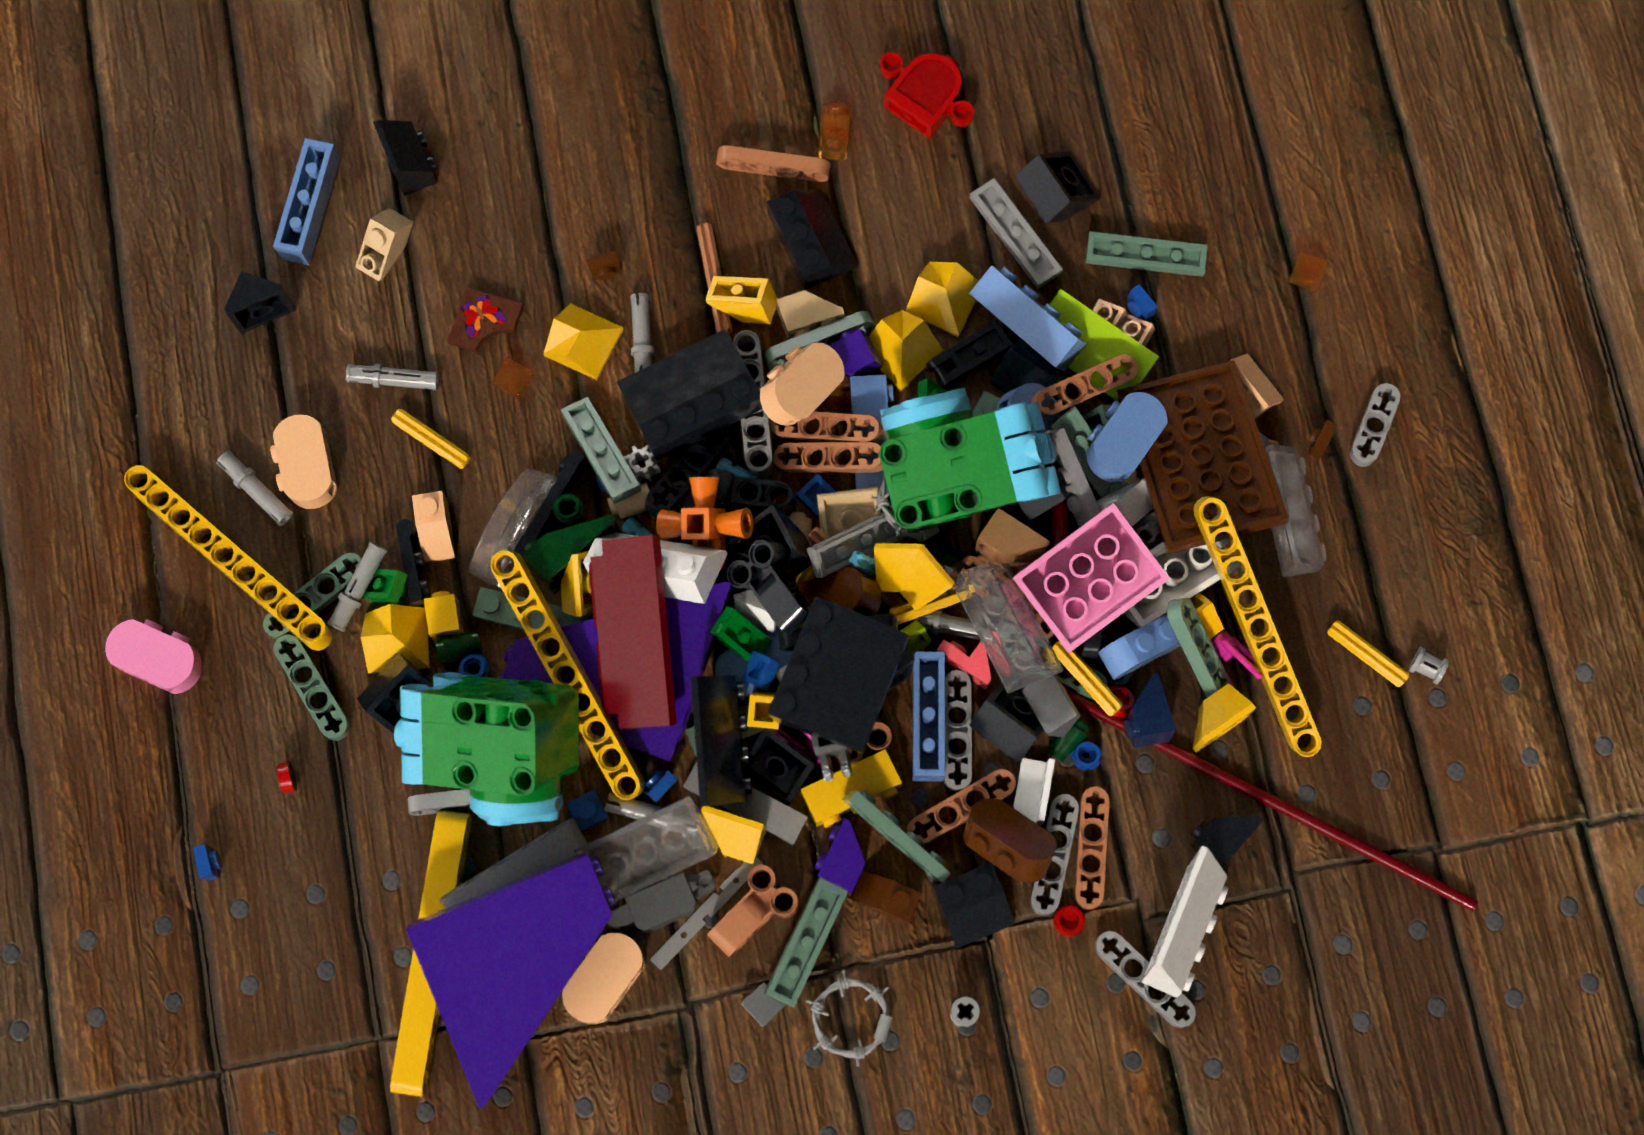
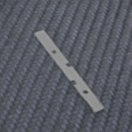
M758 857L755 858L753 864L743 862L721 884L720 888L723 891L719 896L714 892L650 960L662 970L706 924L703 918L707 914L712 918L747 881L749 871L756 865H762L763 862ZM734 878L739 879L737 884L733 882ZM682 932H686L687 936L685 938L681 937Z

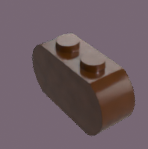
M846 566L823 578L815 576L814 579L802 582L798 586L810 605H812L814 598L818 597L849 608L862 615L872 616L877 614L881 604V588L877 581L854 567Z
M983 799L976 802L971 808L963 833L966 846L1015 880L1021 882H1036L1043 879L1049 870L1057 847L1055 837L1004 801L998 799Z

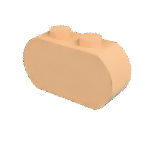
M811 343L802 349L800 346L795 347L785 356L787 362L783 366L779 364L767 374L769 380L760 389V402L766 415L775 423L790 426L808 418L844 380V365L840 356L832 347L824 343Z
M300 414L287 417L275 428L273 432L275 445L270 446L273 461L278 463L280 473L276 474L278 488L280 492L284 491L290 500L299 507L306 509L320 508L329 503L338 490L327 432L311 416Z
M621 933L602 935L598 941L593 943L585 955V959L577 967L562 990L564 1006L572 1017L586 1024H600L609 1019L645 968L644 954L639 945L633 939Z

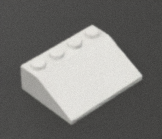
M1201 846L1185 871L1142 979V983L1176 998L1183 990L1188 992L1195 974L1191 973L1190 970L1194 961L1199 963L1204 954L1206 945L1201 942L1205 932L1211 934L1218 917L1213 914L1216 904H1223L1229 889L1224 886L1227 878L1226 873L1207 847Z

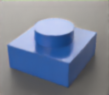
M1138 284L1129 291L1126 302L1131 314L1136 318L1140 317L1144 321H1149L1153 318L1158 306L1144 289Z
M817 474L796 493V498L818 518L816 494L836 491Z
M753 650L741 679L760 689L769 691L781 662Z
M664 768L660 772L655 770L645 780L646 787L642 792L651 800L657 802L678 779Z
M595 790L567 803L581 832L609 819Z
M206 844L194 847L193 852L200 879L212 881L220 878L218 869L222 868V863L218 851H214L212 847Z

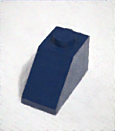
M1159 673L1151 676L1124 721L1125 734L1128 739L1131 738L1134 748L1169 742L1176 732L1175 723Z

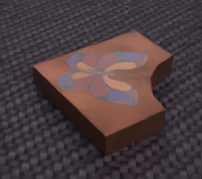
M467 287L447 342L449 345L477 353L482 343L491 336L501 333L515 334L524 306L522 303Z

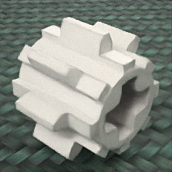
M648 445L638 450L633 446L631 455L624 456V459L638 482H642V479H647L651 483V477L654 474L661 473L659 466H657L659 460H655ZM644 460L646 467L640 468L638 463Z

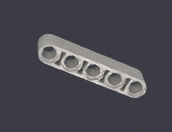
M744 330L735 336L733 344L749 372L754 371L758 373L754 381L760 391L761 387L766 383L760 340L756 333ZM751 343L755 345L751 352L740 350L744 344ZM761 409L741 419L746 465L748 471L757 476V479L769 477L774 470L770 420L764 410ZM755 428H761L765 431L760 438H752L749 434ZM757 457H764L768 460L763 467L752 465L753 460Z
M570 818L440 898V902L446 909L567 860L586 849L589 844L574 819Z

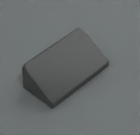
M1052 670L1022 690L1039 723L1049 736L1065 737L1081 716L1056 673Z

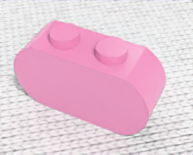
M134 619L118 624L108 635L105 645L106 656L110 664L121 671L173 694L185 692L195 685L201 675L202 660L198 651L188 644L190 641L188 637L173 631L171 636L161 632L163 629L161 625L148 619L145 620L144 624Z

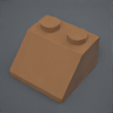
M998 508L979 535L974 552L978 554L977 558L989 567L995 565L1002 569L1032 563L1047 552L1050 541Z

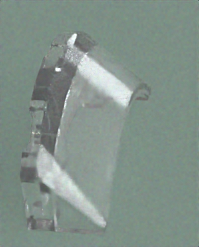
M527 468L515 480L489 520L472 557L468 573L499 589L501 588L491 570V559L499 551H514L536 510L542 505L556 481L555 476ZM510 556L505 557L501 562V568L504 573H506L504 569L507 564H510L512 561Z

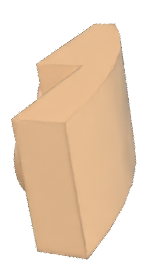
M1099 299L1093 308L1094 312L1145 347L1155 331L1152 323L1127 314L1125 308Z

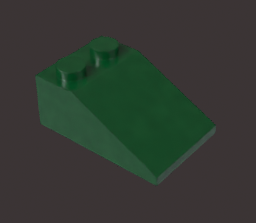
M611 514L546 533L540 539L536 537L526 545L522 556L529 569L555 595L561 589V579L572 554L589 550L594 539L616 532L621 533L616 518Z

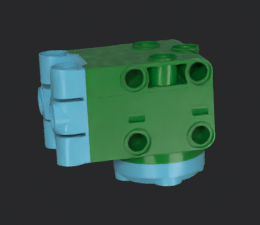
M961 388L936 395L910 399L901 402V404L880 410L886 441L880 447L879 457L895 520L903 528L913 531L943 522L970 517L983 511L1061 493L1055 466L1045 468V465L1052 464L1056 460L1052 439L1049 434L1036 433L1045 430L1039 402L1028 405L1026 402L1000 408L998 411L973 417L966 389Z
M453 672L434 674L433 687L422 684H410L400 687V711L402 718L395 726L394 740L396 745L401 747L403 783L470 790V809L478 817L486 820L487 824L493 826L554 821L560 818L559 810L563 807V778L575 772L580 762L579 695L576 689L567 684L546 683L537 680L525 681L469 676Z

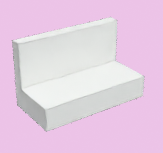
M1022 758L1013 808L1039 826H1042L1045 821L1055 759H1048L1047 762Z

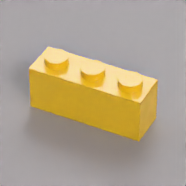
M886 749L852 764V776L845 777L840 770L834 773V779L826 782L823 778L801 789V795L817 827L824 825L825 828H829L835 825V823L841 822V816L852 811L853 815L858 814L842 800L849 790L858 791L859 793L861 790H864L874 799L880 797L881 801H886L899 794L897 789L901 788L902 782Z

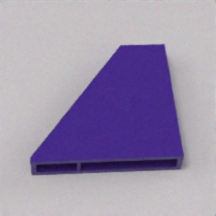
M725 581L714 584L705 604L665 598L677 725L619 729L618 714H609L626 746L667 761L675 759L693 707L691 677L704 675L717 638L710 631L728 606L734 589L729 582ZM594 618L561 627L601 700L596 650L598 634L594 625ZM528 637L517 639L514 645L510 644L504 657V661L507 662L504 674L500 673L497 678L525 681L537 680L553 683ZM554 638L550 639L546 644V650L549 655L555 656L559 652V642ZM565 666L561 671V678L566 683H571L575 678V672L570 666ZM581 693L579 694V709L586 711L590 706V699L586 694ZM595 721L591 726L592 734L603 737L605 734L603 723Z
M589 851L411 922L406 928L479 1108L486 1106L612 916L613 909L611 906L616 904L615 898L609 886L603 887L599 877L604 875L598 857L592 858Z

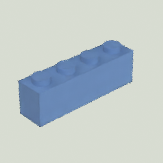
M307 138L304 140L273 245L281 260L310 265L341 159L334 144Z
M991 265L969 294L1055 368L1065 371L1087 344L1080 337L1083 332L1071 322L1065 325L1059 320L1058 317L1061 313L1047 303L1045 306L1040 304L1036 300L1039 295L1029 286L1024 285L1023 288L1015 282L1018 277L1009 269L1003 267L1000 270Z
M886 375L850 376L851 413L870 415L881 422L880 410L888 408V402H893V385L887 384ZM871 425L867 429H861L856 426V431L863 432L867 437L868 433L874 432L875 429ZM885 434L877 443L881 446L886 441ZM875 452L873 456H863L860 454V459H867L872 464L873 460L879 457ZM884 471L855 473L856 489L878 487L879 490L882 485Z
M913 652L915 660L912 668V781H944L945 652Z

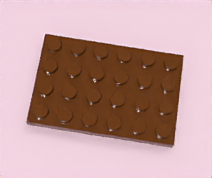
M1234 360L1117 390L1119 403L1130 393L1143 392L1157 398L1167 413V425L1139 464L1167 554L1206 545L1193 511L1195 503L1202 497H1214L1225 504L1238 536L1289 523L1286 507ZM1213 502L1205 505L1203 508L1204 517L1209 520L1216 516V505ZM1225 531L1220 532L1215 537V542L1229 539L1228 534Z

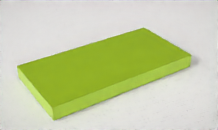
M1060 289L1050 303L1052 307L1061 313L1058 317L1059 320L1065 325L1071 322L1083 332L1080 337L1087 344L1068 366L1077 374L1122 354L1131 355L1136 360L1138 365L1136 376L1132 380L1104 392L1117 402H1119L1117 390L1141 384L1160 358V356L1064 290ZM1124 364L1116 369L1111 370L1110 372L1112 373V376H1114L1119 373L1125 372L1128 369L1126 364ZM1099 372L1092 373V384L1097 388L1103 386L1104 379Z

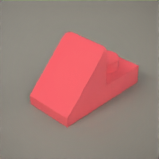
M985 639L981 640L970 657L966 655L967 650L955 641L949 643L943 640L936 652H945V662L956 670L965 672L970 680L987 690L991 682V674Z

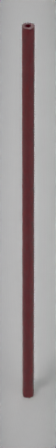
M1064 687L1075 707L1125 732V718L1107 715L1098 704ZM1170 741L1150 745L1472 912L1478 904V900Z

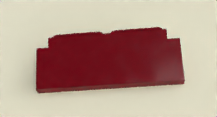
M648 535L602 540L603 556L590 557L591 562L589 564L594 625L598 634L596 650L602 707L605 714H618L619 729L677 725L660 536Z

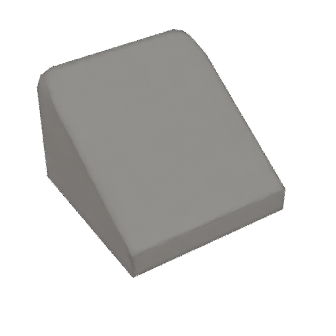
M764 982L740 1003L762 1027L786 1006L784 1003L764 994L767 988Z

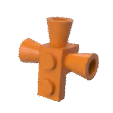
M689 477L695 508H681V513L662 509L657 515L656 529L661 540L681 536V540H692V545L725 551L726 535L749 539L754 526L753 515L749 508L726 513L724 508H714L720 477ZM726 559L721 570H726Z

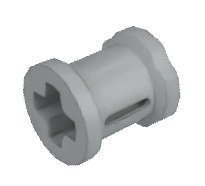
M1420 646L1410 663L1408 671L1412 673L1417 671L1431 678L1432 683L1437 685L1444 676L1450 660L1446 658L1441 660L1425 652V648Z
M960 997L950 1008V1018L959 1027H969L979 1018V1005L970 997ZM959 1004L963 1007L971 1006V1020L966 1017L958 1018L957 1014L960 1010L957 1006Z

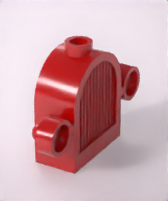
M888 52L881 57V74L886 78L896 79L884 94V108L929 139L933 137L949 116L952 123L958 127L970 125L974 118L972 104L964 100L959 101L961 74L958 69L959 63L952 56L924 54L912 60L906 68H903L902 57L895 52Z

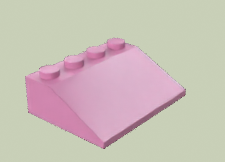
M1114 503L1107 506L1012 577L1068 653L1170 579Z

